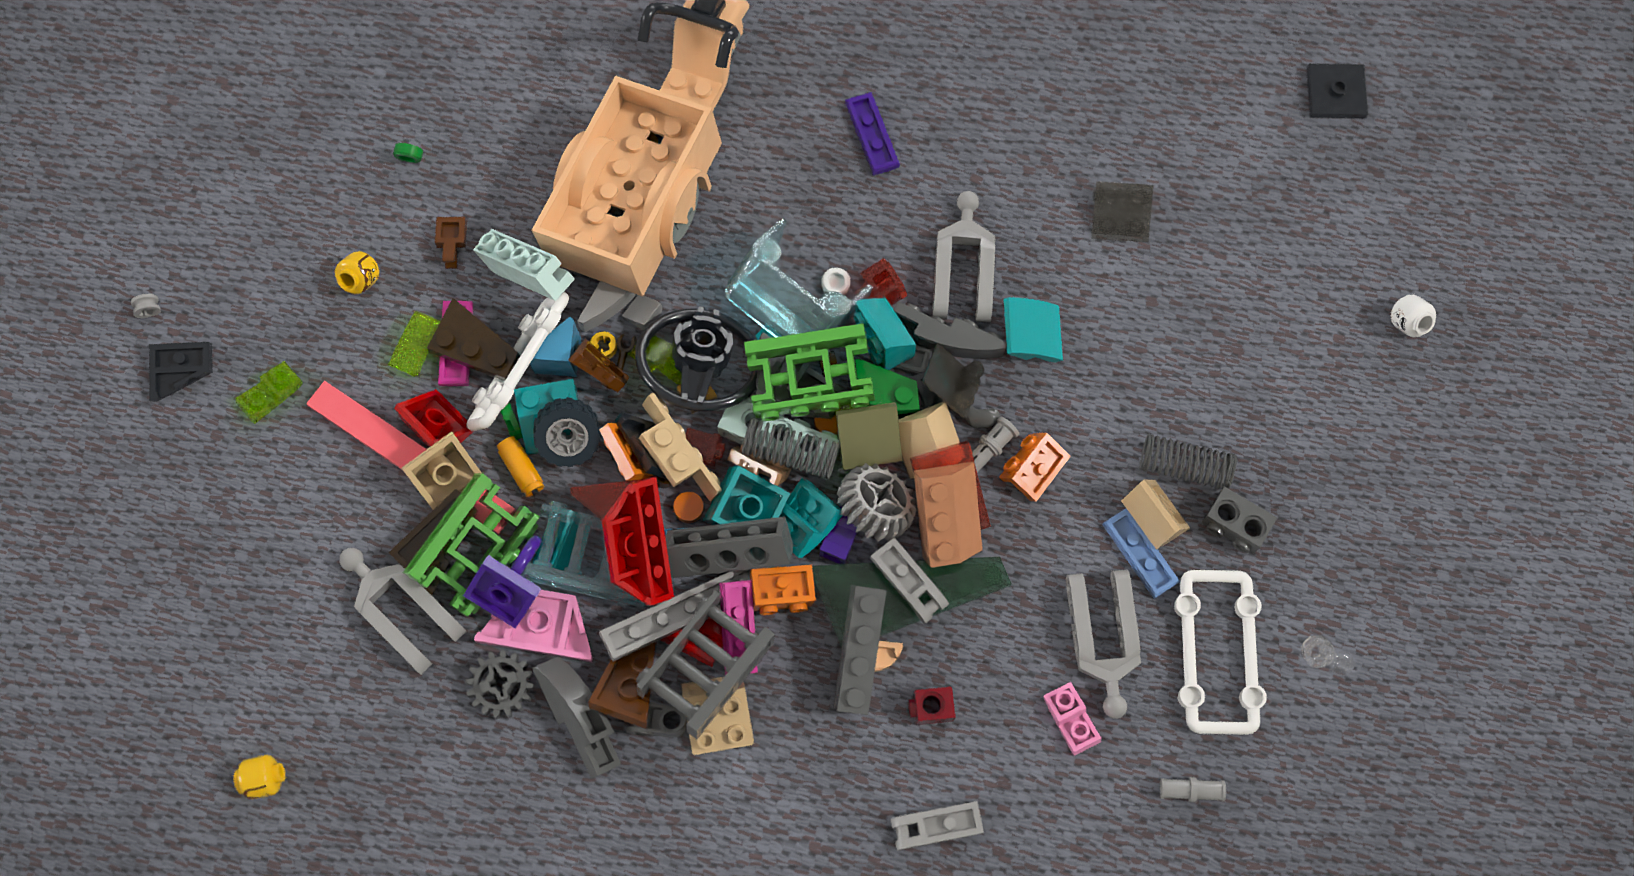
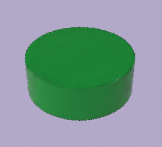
M407 143L395 144L393 156L396 159L412 163L421 162L423 150L420 147Z

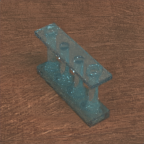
M549 502V505L542 504L540 516L549 519L539 558L534 561V564H527L524 578L531 582L643 608L645 605L643 602L611 583L606 547L604 548L598 575H595L594 578L582 575L583 572L580 568L590 528L603 531V518L568 510L565 504L558 502ZM560 521L578 525L569 565L564 568V571L552 568L550 563Z

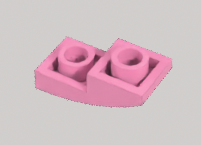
M1071 682L1044 695L1048 709L1074 756L1101 743L1102 738L1087 715L1086 706Z

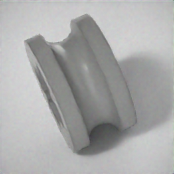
M142 294L132 298L133 315L136 318L142 319L158 315L161 309L159 305H156L159 302L157 295Z

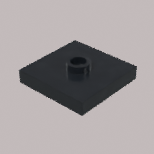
M1308 64L1307 82L1310 118L1366 119L1368 116L1364 65Z

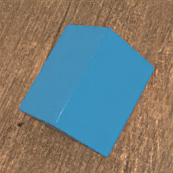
M571 317L547 335L529 364L535 374L577 377L578 367L568 359L581 343V336Z

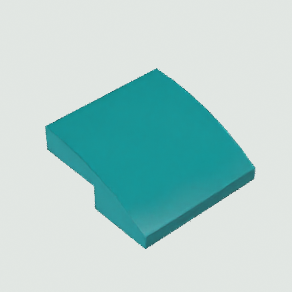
M1004 298L1007 354L1024 360L1036 357L1052 363L1062 361L1059 305L1027 298Z
M801 478L779 516L786 518L793 542L792 553L798 558L804 557L814 549L843 516L841 515L842 509L809 480Z

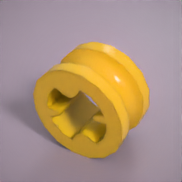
M605 331L596 333L591 338L590 343L598 349L599 341L604 340V343L607 340L610 341L608 344L609 350L604 352L601 349V352L607 358H612L617 351L614 336Z

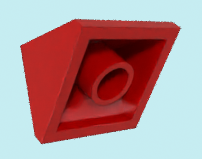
M437 389L398 403L394 407L402 421L429 448L450 432L455 435L460 443L474 432L467 428L468 420Z

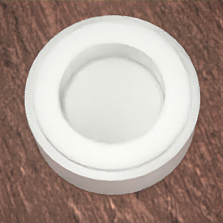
M840 268L827 270L822 276V289L825 294L834 298L844 296L850 288L848 273Z

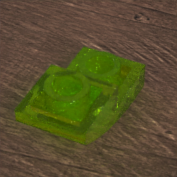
M415 311L401 335L388 365L417 377L428 354L427 347L441 321L422 312Z
M653 336L649 342L646 354L651 372L658 369L679 386L681 384V372L676 370L674 366L672 344L657 336ZM636 345L633 347V349L631 350V352L628 354V355H630L633 359H635V347H636Z
M283 361L261 375L260 383L236 397V404L256 424L295 393L303 382L288 364Z

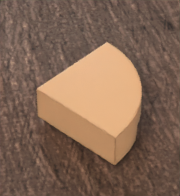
M879 641L875 672L885 670V668L887 669L888 666L890 667V665L896 662L895 660L902 651L903 643Z

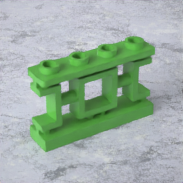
M864 324L744 342L749 370L763 369L766 394L751 396L753 414L756 418H761L762 421H774L779 419V415L785 414L801 417L808 415L809 411L821 409V412H833L839 410V406L850 404L853 408L865 407L869 405L870 401H875L871 377L857 379L854 355L868 353ZM845 347L847 363L831 365L828 349ZM786 356L788 372L772 374L768 358ZM823 360L826 384L798 389L794 364ZM849 374L852 391L834 393L832 377ZM789 384L793 400L775 402L773 386Z
M483 473L474 474L403 571L405 575L417 581L423 587L428 588L433 579L437 577L457 591L448 605L464 616H469L471 613L475 614L481 607L469 599H465L463 596L467 589L456 582L463 571L467 568L476 575L488 555L503 565L511 564L519 555L520 549L518 547L524 538L529 539L538 528L536 522L540 517L536 513H532L526 506L521 505L512 516L493 502L492 498L500 487L493 484L492 480ZM486 491L479 500L480 503L492 511L485 522L482 524L474 517L468 516L460 524L482 493ZM501 519L512 526L519 524L507 542L493 532ZM471 527L493 542L477 566L455 550ZM450 540L443 551L456 560L447 574L437 567L431 566L424 575L441 549Z

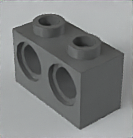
M1224 486L1201 523L1207 526L1206 530L1210 534L1219 538L1224 536L1233 542L1232 545L1237 550L1243 553L1251 552L1254 554L1261 548L1277 517ZM1218 510L1227 511L1230 515V521L1221 519L1218 515ZM1245 525L1252 526L1256 530L1257 536L1252 537L1248 535L1244 528Z

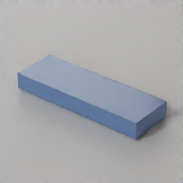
M1124 509L1102 524L1154 599L1180 582L1159 550H1156L1127 509Z

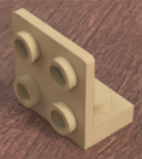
M724 677L713 678L711 680H718L719 682H721ZM694 682L682 684L683 698L692 705L698 704L701 707L708 698L706 691ZM744 682L697 740L689 734L694 755L754 744Z

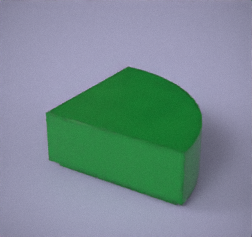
M508 403L500 412L510 436H514L518 440L523 438L522 431L513 408Z

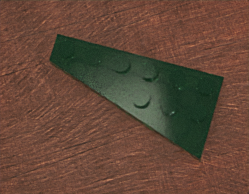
M1000 557L968 558L958 564L933 568L925 560L915 561L949 603L943 610L938 609L935 611L932 617L1012 585ZM874 563L812 566L813 580L841 649L851 585L886 590L880 637L921 621ZM926 592L918 598L923 605L931 600Z

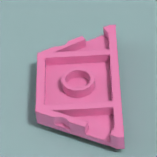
M541 590L516 629L496 616L491 615L490 621L481 632L478 631L474 638L476 643L592 662L593 660L575 595Z

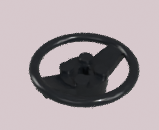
M701 306L698 309L676 310L656 318L642 331L635 347L636 368L645 385L659 398L674 406L701 412L724 410L743 402L756 390L757 370L751 372L745 385L735 393L723 398L705 400L712 378H717L721 375L722 370L727 367L731 357L733 335L731 332L728 333L723 327L735 333L743 342L754 341L756 338L745 326L733 318L719 313V310H706L705 307ZM691 320L677 325L672 342L674 366L676 370L681 372V394L679 395L667 389L654 377L648 366L646 354L650 340L658 331L672 323Z

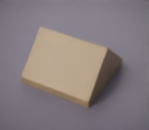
M945 401L898 420L902 459L910 479L914 478L915 470L954 465L965 457Z
M452 432L402 467V470L433 510L455 489L461 493L475 473H482Z
M1143 480L1121 500L1156 550L1190 529L1156 480Z

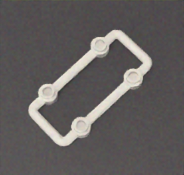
M563 292L556 301L546 298L533 316L527 314L518 326V329L522 331V335L513 347L520 354V357L505 381L494 377L487 389L481 387L472 399V402L476 404V408L467 421V428L469 430L477 431L488 428L494 422L499 412L510 401L517 383L547 335L558 324L561 313L569 301V296L566 292Z
M1187 571L1181 577V595L1174 602L1175 612L1182 618L1185 685L1178 692V701L1186 709L1187 726L1190 730L1199 734H1253L1260 726V708L1264 706L1267 699L1266 692L1258 685L1255 616L1261 611V601L1253 594L1251 577L1243 571ZM1192 582L1240 583L1241 596L1235 602L1234 608L1236 614L1242 618L1246 687L1240 692L1239 700L1240 704L1247 709L1248 722H1206L1198 720V707L1204 702L1205 694L1203 689L1197 685L1194 616L1199 612L1201 604L1199 598L1193 594Z

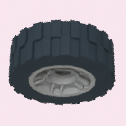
M566 397V399L558 398L551 403L548 402L543 409L539 410L538 416L534 420V444L538 448V453L550 464L554 463L559 467H573V465L583 464L587 459H591L593 453L597 452L599 448L598 443L600 442L601 435L598 416L596 412L592 411L591 406L584 404L579 399L574 400ZM570 429V435H566L563 430Z

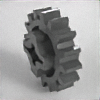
M501 650L499 657H496L490 651L488 655L489 660L484 661L480 657L477 659L480 664L478 669L470 667L469 670L474 674V678L466 679V683L472 686L473 689L466 693L469 698L476 697L472 703L476 709L483 705L481 712L483 715L487 716L492 710L496 719H500L502 712H505L511 718L512 709L516 707L517 710L522 712L524 709L520 703L523 700L527 702L532 700L526 693L527 691L535 690L534 684L528 682V680L534 677L532 671L524 672L528 667V663L525 660L518 663L519 656L516 653H513L508 658L505 650ZM501 665L511 666L518 672L508 673L503 670ZM489 670L487 678L481 682L484 674ZM497 673L506 682L503 684V695L496 687H493L498 684ZM520 687L519 692L512 699L511 695L515 688ZM494 696L499 701V704L489 703L483 697Z

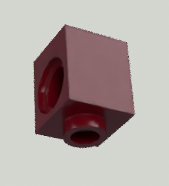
M952 686L915 690L913 699H908L910 718H916V725L953 722L956 718ZM927 699L935 700L939 705V711L935 714L927 713L923 709V702Z

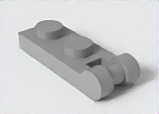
M895 537L871 555L870 559L924 624L932 619V614L938 609L943 610L949 605L944 595ZM926 592L931 600L923 605L918 598Z
M977 801L890 819L892 829H896L898 840L895 841L897 851L984 833ZM917 824L919 836L910 837L908 826Z

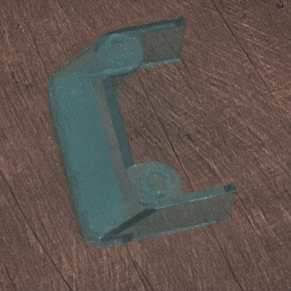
M782 218L754 242L729 279L725 289V295L732 304L771 335L780 337L850 326L855 321L853 317L855 314V302L860 299H868L873 287L868 284L852 300L836 291L827 292L819 299L775 266L781 256L779 243L787 223Z

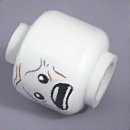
M1406 295L1400 298L1392 308L1391 322L1397 329L1408 336L1420 337L1431 331L1435 325L1436 310L1430 303L1419 296Z

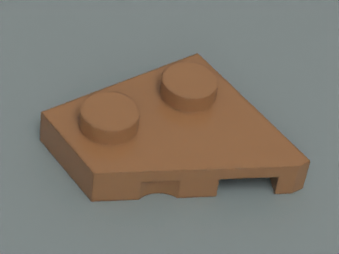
M743 444L741 447L736 446L731 449L727 460L755 475L760 473L770 477L769 482L777 486L787 480L792 469L787 468L785 463L780 466L779 460L776 464H773L772 459L770 462H767L766 458L760 460L759 455L757 458H754L753 453L751 456L742 455Z

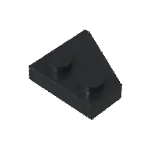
M212 343L149 344V401L158 402L213 373Z
M621 412L616 417L615 422L645 473L667 479L639 439L642 433L656 424Z

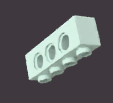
M747 398L743 402L725 409L717 426L718 435L743 444L748 428L746 423L752 418L762 421L761 418H756L753 414L752 399ZM779 415L777 420L763 421L756 449H759L766 423L769 422L770 425L764 442L763 454L768 445L774 424H776L775 432L779 431L780 426L783 427L782 431H786L789 428V436L785 443L782 459H784L792 432L793 430L796 431L789 462L801 431L802 437L796 462L801 452L800 446L804 443L806 434H809L807 442H811L812 437L815 435L814 445L816 447L819 438H822L816 467L825 441L829 440L822 470L832 442H839L838 437L832 432L826 430L819 432L811 429L810 424L800 419L792 421L783 417L784 415ZM774 437L771 442L769 455H771L776 442ZM779 441L776 457L778 456L783 441ZM815 450L811 452L809 466L813 459ZM804 452L802 465L805 461L808 452Z

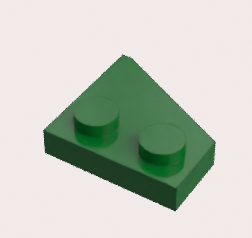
M855 359L857 379L871 377L873 382L875 401H870L867 406L895 402L898 414L919 412L916 380L864 360Z

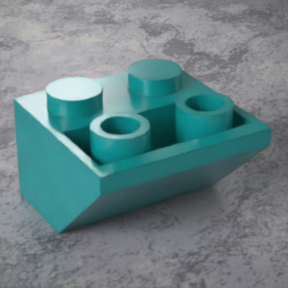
M886 298L860 299L855 302V314L853 315L855 325L864 324L867 345L870 348L868 353L875 365L880 364L882 368L890 370L915 356L916 344Z

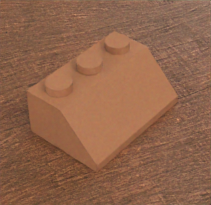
M974 462L915 470L914 479L922 556L931 568L958 564L982 551Z

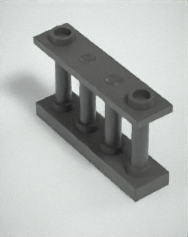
M716 590L710 597L704 596L695 608L697 613L651 669L646 667L636 680L638 683L636 686L637 695L641 698L651 689L686 715V720L688 721L687 733L696 740L772 647L775 639V633L764 627L759 634L757 632L751 633L717 608L720 604V593ZM709 617L745 643L746 651L740 658L738 656L732 657L698 631ZM689 641L726 667L725 671L727 674L721 682L711 680L678 655ZM669 665L706 691L708 698L701 707L698 704L692 705L659 680Z

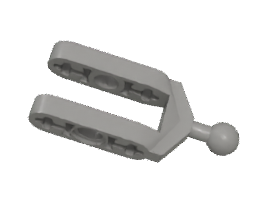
M964 191L957 198V206L962 212L961 221L937 233L932 316L947 319L952 244L979 246L975 321L990 323L993 306L995 235L973 221V212L979 206V199L974 192Z
M347 548L340 554L339 561L341 567L346 571H355L362 578L354 607L420 675L432 663L373 604L396 582L455 642L466 632L423 586L403 573L405 569L400 564L370 570L363 563V554L357 548Z
M1111 571L1110 577L1122 658L1095 660L1083 573L1066 575L1070 616H1073L1074 624H1071L1078 671L1106 683L1108 697L1103 702L1104 712L1110 718H1121L1127 712V703L1120 696L1118 681L1141 664L1140 640L1129 571Z

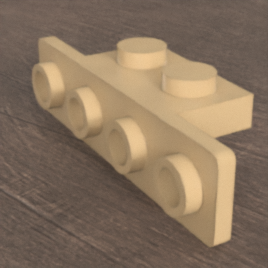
M651 393L642 405L656 425L642 433L639 439L673 487L692 476L708 500L712 501L722 491L718 477L713 472H709L704 465L701 453L697 448L690 445L682 426L675 423L668 414L669 410L665 402L660 398L658 399L654 393Z

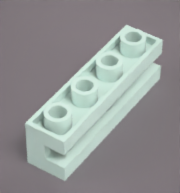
M493 229L483 235L479 244L473 249L495 274L554 301L560 297L575 279L569 271L559 267L562 263L555 255Z

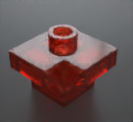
M885 258L860 272L864 284L855 291L859 300L886 298L892 306L908 296L904 284Z

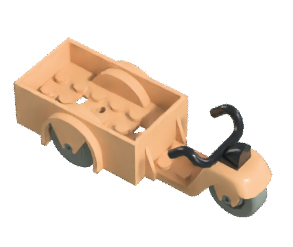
M686 0L683 7L670 3L655 2L649 4L644 9L637 38L641 42H649L652 21L656 14L677 17L674 25L672 68L660 90L615 76L586 131L578 133L566 147L557 167L553 192L532 228V232L541 250L555 255L562 263L560 267L643 297L664 255L675 259L677 252L674 244L682 239L693 220L698 203L699 188L710 191L712 187L707 171L722 144L713 110L726 87L731 56L737 46L740 35L743 33V16L749 9V3L746 0ZM650 132L664 136L661 144L647 140ZM611 206L625 210L623 216L619 217L607 213Z

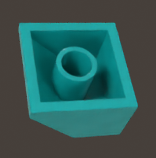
M573 379L514 389L517 413L527 455L538 453V448L534 444L533 428L534 420L537 418L539 410L543 409L548 402L551 403L558 398L566 399V397L578 400L577 388ZM570 429L563 430L566 435H570Z
M739 465L729 467L720 485L722 491L713 499L703 521L711 525L778 518L790 493Z

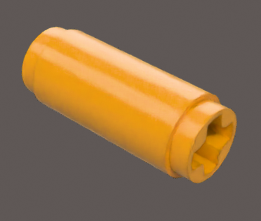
M514 436L501 441L497 445L498 454L521 492L526 497L533 496L532 490L537 489L538 492L543 490L545 487L542 483L543 480L520 442Z

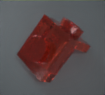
M687 427L686 439L690 445L699 450L705 465L715 467L716 460L721 461L726 444L722 443V436L717 433L713 435Z

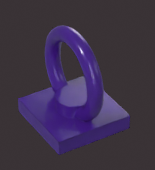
M537 535L532 536L510 568L488 555L463 596L516 629L541 591L540 587L521 576L542 543L541 538Z

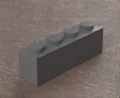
M851 585L833 708L837 711L862 715L869 714L886 590Z

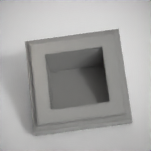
M637 295L622 315V318L643 331L662 312V304L646 296Z

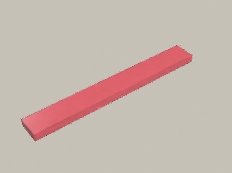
M326 381L321 384L306 403L312 410L401 470L403 466L427 450ZM486 491L482 493L474 504V507L478 510L475 519L482 524L492 512L479 502ZM496 495L492 498L493 502L512 516L516 512L514 507ZM501 519L493 532L499 535L508 522Z

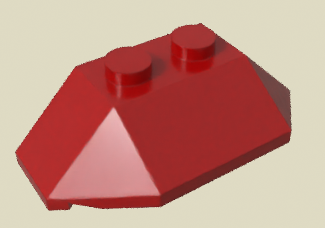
M657 477L629 483L602 520L611 583L644 604L652 606L674 597Z

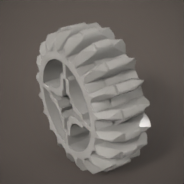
M865 463L863 466H856L841 481L842 483L837 492L839 496L837 505L842 507L841 515L848 517L847 524L856 526V532H865L866 539L874 536L877 541L881 539L890 541L894 537L898 538L912 525L915 513L917 512L915 508L917 500L911 497L913 490L906 488V480L901 481L898 479L897 473L891 474L888 467L880 469L876 463L873 466Z

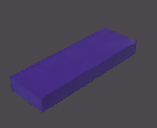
M872 92L846 99V108L872 175L875 176L900 168L899 160Z

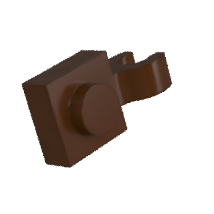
M436 217L435 245L437 248H443L442 261L445 262V269H457V248H466V217Z

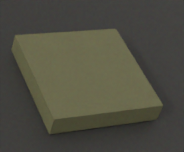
M895 402L836 411L843 470L855 469L856 466L860 467L865 463L873 466L875 463L880 465L902 461L898 412Z

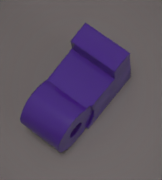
M842 516L826 538H824L819 556L842 566H845L858 533L856 532L855 525L847 524V516Z

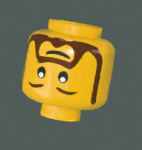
M356 251L346 256L337 264L335 277L339 286L346 292L361 294L376 283L379 277V268L376 261L369 254Z
M271 755L245 759L234 772V784L237 792L250 800L275 795L280 790L281 782L285 780L283 765L277 763Z

